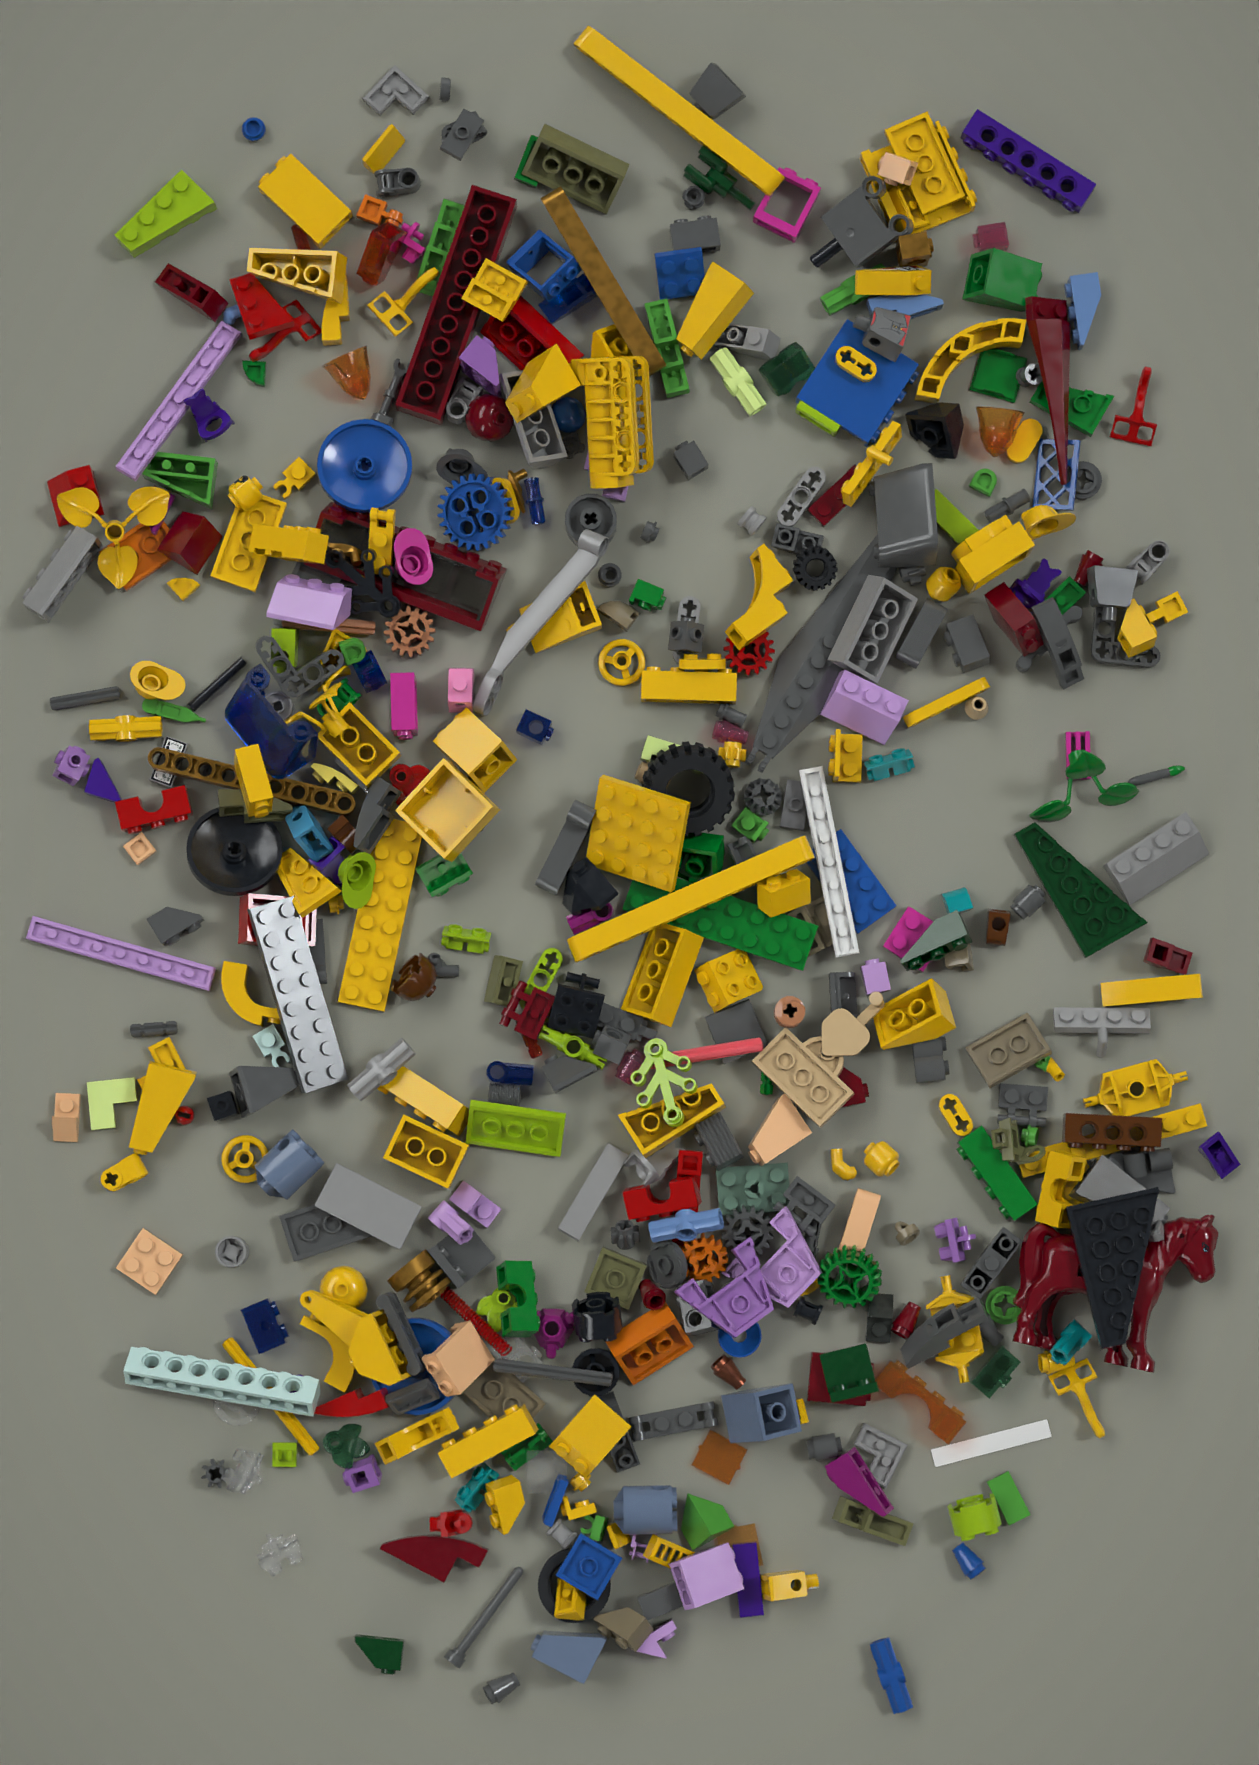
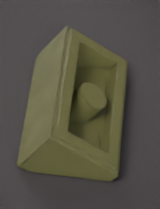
M494 956L484 998L485 1002L507 1007L512 997L510 993L518 984L523 961L505 956Z

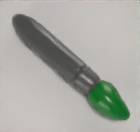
M1175 765L1168 769L1142 774L1131 778L1128 783L1136 786L1169 776L1173 777L1183 772L1185 767Z

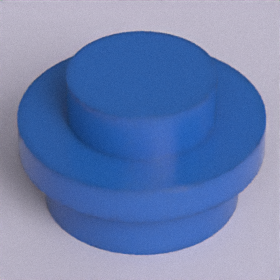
M249 118L242 125V133L250 141H258L265 135V125L259 118Z

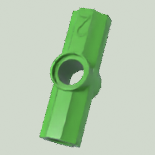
M880 263L871 269L885 268V266ZM855 275L843 281L841 286L821 296L820 300L825 311L831 316L850 304L855 305L862 302L870 295L855 294Z

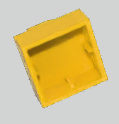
M1004 515L966 538L952 551L951 555L957 563L955 570L960 575L961 584L967 593L971 594L1027 558L1035 544L1020 521L1012 525L1008 517Z
M443 758L395 811L445 860L453 862L500 809L451 761Z

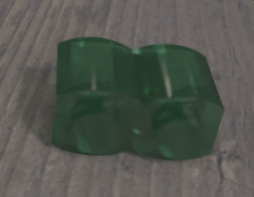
M794 342L785 347L777 356L765 362L759 368V372L770 390L777 396L789 393L797 382L809 378L815 367L803 347Z

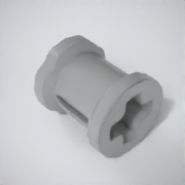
M559 1518L545 1534L547 1536L551 1535L561 1544V1549L564 1550L578 1534L571 1532L562 1523L563 1520Z

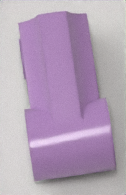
M444 1200L428 1217L432 1223L443 1232L445 1231L460 1245L468 1243L473 1237L474 1229L458 1216L459 1213Z

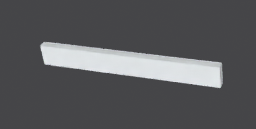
M823 766L799 770L835 958L859 954Z

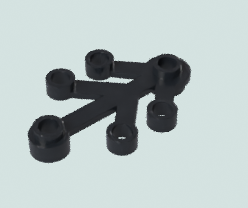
M338 548L329 550L325 556L326 565L330 568L339 567L358 584V586L344 585V587L352 588V596L370 595L376 601L363 603L360 599L353 600L350 611L352 614L378 611L383 617L391 618L399 613L401 604L399 599L393 595L391 577L394 575V568L391 565L386 564L379 569L383 593L376 588L374 561L377 558L375 550L369 548L361 553L365 577L345 560V554L342 550ZM366 552L372 554V560L366 559ZM334 553L339 555V562L334 561ZM384 568L390 570L389 576L383 574ZM387 601L393 604L391 610L386 607ZM354 603H358L360 605L359 611H356L353 608Z

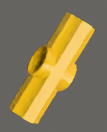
M133 715L116 716L115 719L89 720L91 741L116 740L118 742L136 741L139 738L162 737L163 733L161 716L136 717Z

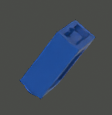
M540 229L506 261L512 272L528 281L527 285L548 303L559 295L582 271L576 259ZM550 251L564 264L540 285L526 273Z

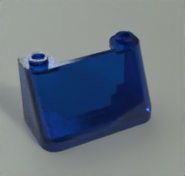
M260 663L247 673L227 704L225 719L246 746L259 745L266 771L273 778L284 779L315 759L318 733L305 721H297L290 726L284 722L265 698L266 693L263 690L269 686L270 675Z

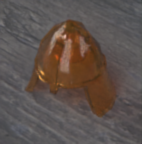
M367 346L345 353L322 366L346 393L356 399H366L370 391L371 382Z
M975 407L979 422L980 439L986 451L993 457L1003 454L1013 443L1019 423L1025 412L1005 408Z

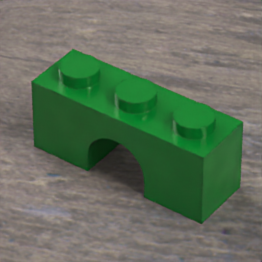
M505 1260L496 1267L498 1291L511 1292L517 1300V1307H509L500 1314L502 1337L529 1338L537 1333L540 1327V1318L537 1316L536 1309L538 1296L534 1288L536 1273L532 1267V1261Z

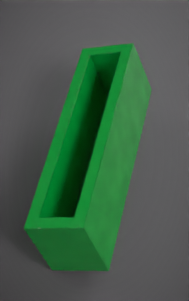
M982 1125L957 1142L959 1146L956 1149L964 1161L966 1159L970 1161L973 1166L970 1168L971 1172L978 1181L982 1178L987 1185L984 1190L992 1200L997 1199L1001 1205L998 1209L1006 1220L1010 1218L1012 1221H1015L1037 1205L1009 1163L1002 1160V1153L993 1148L992 1139Z

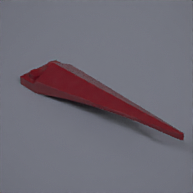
M1031 296L1025 298L1026 323L1036 352L1048 401L1061 485H1066L1071 323L1067 322V300Z

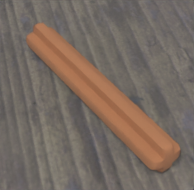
M346 619L336 629L343 633L374 635L376 625L374 621ZM282 620L281 623L283 628L333 631Z

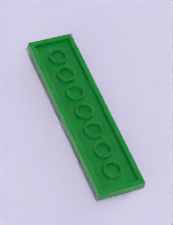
M677 878L676 887L673 892L693 883ZM632 880L622 910L632 911L673 892ZM733 896L726 897L667 923L686 929L706 939L800 971H804L819 927L786 914H780L771 918L761 911L758 905Z

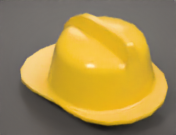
M1039 505L1023 512L1021 519L1026 532L1034 540L1071 526L1075 522L1076 516L1072 513L1058 514L1050 506Z
M140 661L131 668V682L138 694L145 699L173 700L180 697L185 690V680L181 674L155 662Z

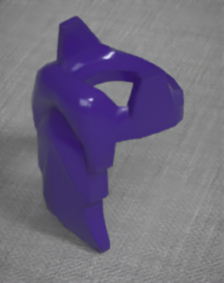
M203 388L184 400V403L190 406L197 423L199 435L205 442L220 436L231 424H235L227 412L220 408L219 404L215 401L212 402L210 397L206 396ZM222 419L220 428L212 432L207 431L206 428L213 421Z
M1043 558L1036 572H1032L1027 580L1024 579L1022 581L1017 578L1010 589L1012 592L1016 591V597L1026 608L1031 609V607L1045 601L1044 593L1050 588V583L1060 576L1062 572L1059 569L1050 568L1048 561Z
M331 837L329 841L333 845L334 851L317 862L311 859L308 862L322 875L329 878L334 885L342 888V882L338 877V868L344 860L340 853L345 846L334 837Z

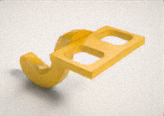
M435 267L427 270L410 286L403 297L398 300H393L384 291L367 306L396 337L413 323L405 314L406 307L423 287L438 276L439 271ZM380 298H385L391 305L384 313H380L374 306V303ZM396 315H400L407 323L400 330H395L389 322Z
M1086 1358L1075 1363L1073 1367L1060 1370L1048 1376L1058 1396L1069 1391L1077 1395L1094 1434L1099 1439L1104 1437L1105 1430L1099 1422L1085 1390L1086 1383L1098 1378L1089 1360ZM1088 1365L1092 1374L1080 1379L1075 1372L1076 1369ZM1063 1375L1067 1376L1070 1385L1058 1389L1054 1380Z

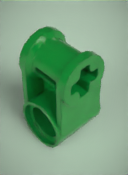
M347 678L340 681L342 685L337 690V696L331 697L338 712L349 702L354 705L362 697L360 693H356L348 684L349 680ZM321 703L317 705L320 718L325 715L322 712L323 705Z

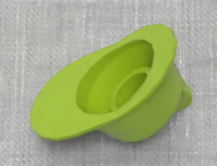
M360 852L354 856L348 855L338 868V877L342 882L343 900L348 907L353 909L362 908L371 898L376 863L369 853Z

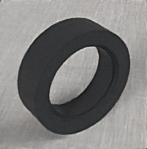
M571 1548L561 1550L551 1556L540 1572L538 1580L539 1597L545 1609L552 1616H554L556 1600L551 1592V1578L556 1569L562 1565ZM609 1580L598 1601L594 1599L585 1607L584 1620H559L568 1623H580L598 1615L609 1599L611 1580Z

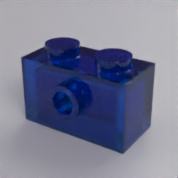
M267 1298L241 1309L259 1354L288 1343L286 1338L289 1337V1333L284 1323L280 1325L277 1318L280 1311L275 1301L271 1302L270 1298Z

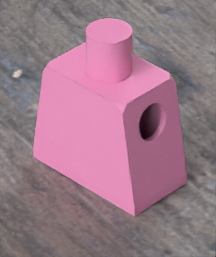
M449 668V713H460L465 708H468L473 713L474 668Z

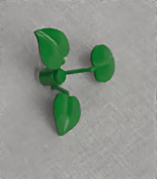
M1075 750L1068 755L1070 765L1065 770L1066 776L1069 777L1065 801H1050L1036 809L1029 816L1032 819L1043 822H1055L1067 817L1072 811L1068 805L1071 800L1073 779L1092 777L1100 793H1102L1098 797V801L1107 806L1124 804L1133 799L1140 791L1131 783H1117L1108 789H1104L1096 776L1105 771V763L1088 751Z

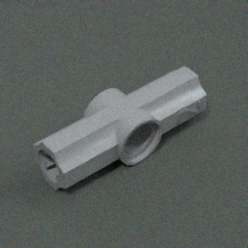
M401 1038L385 1053L373 1057L366 1064V1069L347 1086L362 1102L379 1086L386 1085L392 1081L397 1075V1071L416 1054L410 1045Z

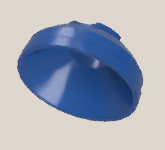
M756 1322L745 1330L747 1336L743 1342H736L724 1330H718V1341L721 1348L733 1357L740 1358L751 1355L756 1351L761 1342L762 1334L759 1324Z

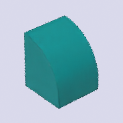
M965 887L942 894L947 914L956 910L959 913H963L973 909L970 896Z

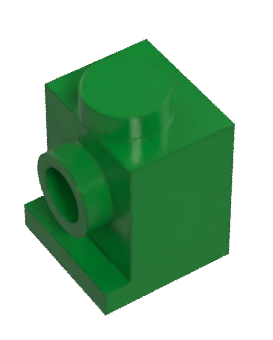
M638 579L629 598V604L634 605L635 602H638V607L647 611H651V609L662 610L667 597L663 596L664 589Z

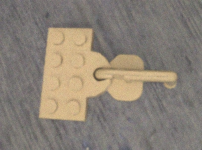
M875 991L870 994L869 1001L871 1004L857 1018L846 1009L839 1008L834 1010L822 1022V1036L812 1037L804 1043L785 1027L752 1060L753 1064L820 1128L854 1095V1092L838 1078L843 1070V1056H856L869 1043L870 1033L865 1025L885 1005L880 992Z

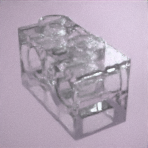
M502 1337V1339L512 1338L516 1342V1349L506 1356H501L498 1351L493 1349V1346L489 1348L499 1359L520 1361L522 1356L528 1355L533 1359V1363H543L540 1359L543 1354L534 1345L529 1348L523 1342L526 1338ZM514 1374L522 1383L529 1377Z

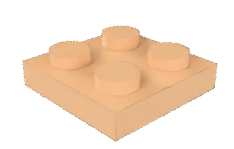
M142 1228L116 1269L157 1295L183 1254L145 1228Z

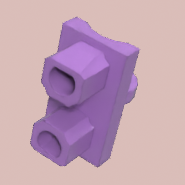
M958 1217L944 1220V1223L934 1226L937 1239L948 1237L949 1246L939 1248L941 1261L953 1260L954 1263L966 1260L964 1250L971 1249L970 1240L976 1239V1235H968L967 1226L959 1227Z

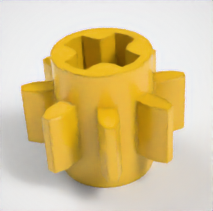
M724 742V748L719 747L718 756L721 755L728 767L740 768V762L746 761L747 750L742 749V743Z

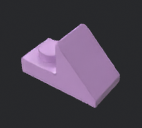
M464 1180L449 1199L486 1228L490 1226L501 1211L500 1207Z
M671 1618L654 1629L637 1652L667 1658L658 1640L662 1639L665 1642L675 1635L674 1630L677 1629V1626Z

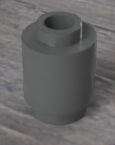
M1028 885L1013 900L1014 903L1010 907L1024 920L1027 916L1031 917L1046 902L1043 898L1046 894L1037 885L1034 887Z
M834 1433L813 1436L812 1439L806 1440L809 1459L815 1458L817 1461L839 1457L838 1452L842 1451L840 1437L835 1438Z

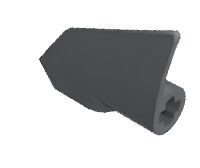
M1170 1148L1157 1149L1155 1152H1144L1139 1149L1111 1153L1108 1159L1144 1188L1158 1187L1161 1192L1173 1194L1176 1192L1171 1170L1173 1169V1161Z

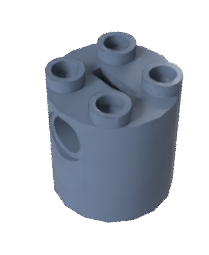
M292 1129L254 1165L257 1184L269 1196L283 1197L288 1200L325 1162Z
M672 1485L623 1486L614 1499V1521L623 1534H672V1532H677V1511H672V1508H677L676 1487H672Z

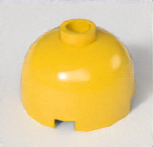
M349 1266L332 1268L322 1278L319 1288L320 1293L356 1309L362 1306L368 1291L366 1280L362 1273Z

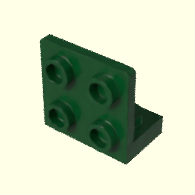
M866 1344L820 1354L831 1403L879 1392Z

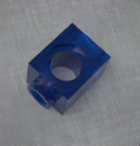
M372 650L366 652L365 657L360 662L352 664L366 694L387 684L386 678Z
M526 709L516 729V734L543 745L545 740H550L554 728L551 727V720ZM538 722L542 724L543 730L539 734H533L529 730L531 724Z

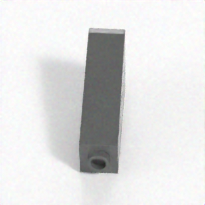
M1101 1155L1094 1159L1083 1174L1082 1182L1078 1181L1069 1196L1086 1203L1146 1190V1188L1104 1155ZM1158 1198L1152 1222L1161 1220L1162 1224H1164L1168 1219L1166 1214L1170 1207Z

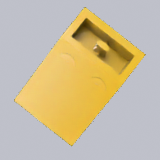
M583 581L531 640L535 654L602 629V624L586 581ZM531 604L520 608V614L522 615Z

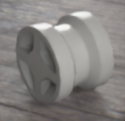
M751 506L737 524L740 527H745L748 533L753 536L767 518L764 515H759L756 509Z

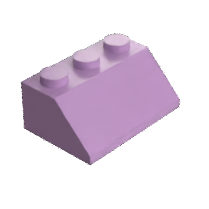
M294 574L285 575L276 584L266 617L334 630L350 616L352 588L344 587L340 583H322L319 579H301L298 575Z
M847 670L839 672L820 715L885 745L899 723L909 700Z

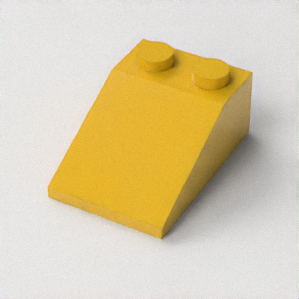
M932 978L886 1002L884 1007L873 1017L880 1046L883 1050L933 1040L956 1028L946 991Z
M594 1394L549 1447L569 1463L575 1471L586 1478L631 1426Z

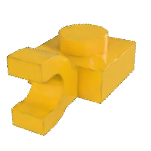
M1178 591L1156 601L1155 604L1158 609L1146 614V619L1149 624H1152L1163 618L1167 624L1187 614L1188 610Z

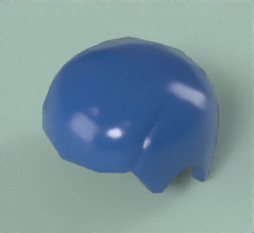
M567 396L560 398L552 405L560 431L564 433L575 432L583 426L586 412L579 400Z

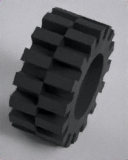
M811 545L808 549H801L802 552L800 554L797 553V559L793 561L795 577L806 589L811 588L813 591H818V588H821V590L826 589L825 586L832 584L831 581L832 579L835 580V573L838 572L837 562L833 555L826 548L818 545L817 547ZM818 559L823 562L824 570L819 576H810L806 571L807 564L811 560Z

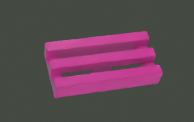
M1090 731L1065 732L1066 769L1070 765L1068 755L1071 753V737H1075L1076 750H1081L1080 737H1084V750L1090 752ZM1091 777L1073 780H1088L1091 779Z

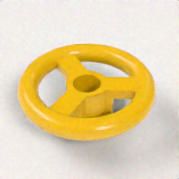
M617 639L603 647L599 654L598 667L601 675L608 682L618 686H626L636 682L641 677L642 670L645 669V656L642 649L633 641ZM615 647H629L626 652L618 651L613 657L607 656L609 651ZM636 653L638 668L630 676L628 668L631 665V657ZM624 658L626 664L623 666L617 663L618 659ZM605 663L613 664L617 670H620L623 679L613 677L607 671Z
M250 1135L237 1136L224 1147L221 1157L222 1167L225 1173L234 1181L250 1183L257 1180L256 1172L249 1176H242L235 1173L233 1169L237 1167H251L256 1170L254 1165L257 1162L254 1161V1155L250 1151V1143L258 1147L262 1157L268 1153L266 1146L258 1138ZM242 1143V1149L236 1152L234 1161L229 1163L230 1151L235 1145ZM247 1154L249 1161L244 1164L241 1162V1156Z

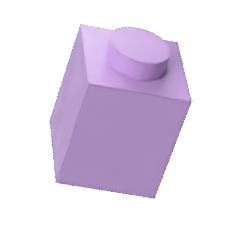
M879 958L865 961V965L861 966L860 969L866 996L875 991L880 993L890 991L886 963L879 962Z

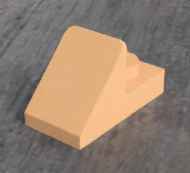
M56 1093L55 1113L52 1116L53 1141L78 1142L81 1094Z

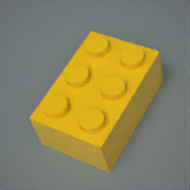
M349 702L339 712L349 727L336 738L327 729L321 730L316 737L368 789L374 783L377 776L381 777L401 757V754Z
M403 1114L383 1158L450 1189L470 1146Z

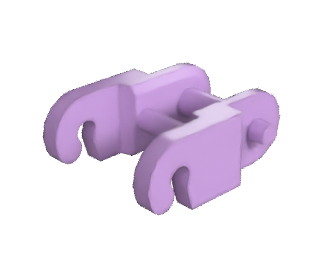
M633 1534L631 1547H634L633 1552L630 1551L629 1555H632L631 1560L634 1557L646 1559V1563H648L649 1559L643 1556L644 1553L636 1552L637 1546L646 1548L647 1545L637 1543L635 1541L636 1534Z

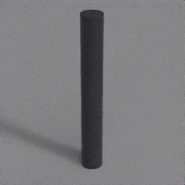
M240 657L188 705L195 712L247 663Z

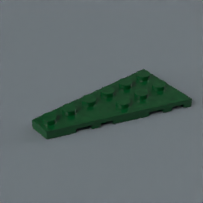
M1036 822L1014 834L1084 958L1089 957L1148 923L1132 910L1126 902H1123L1090 870L1078 862L1072 854L1060 846Z

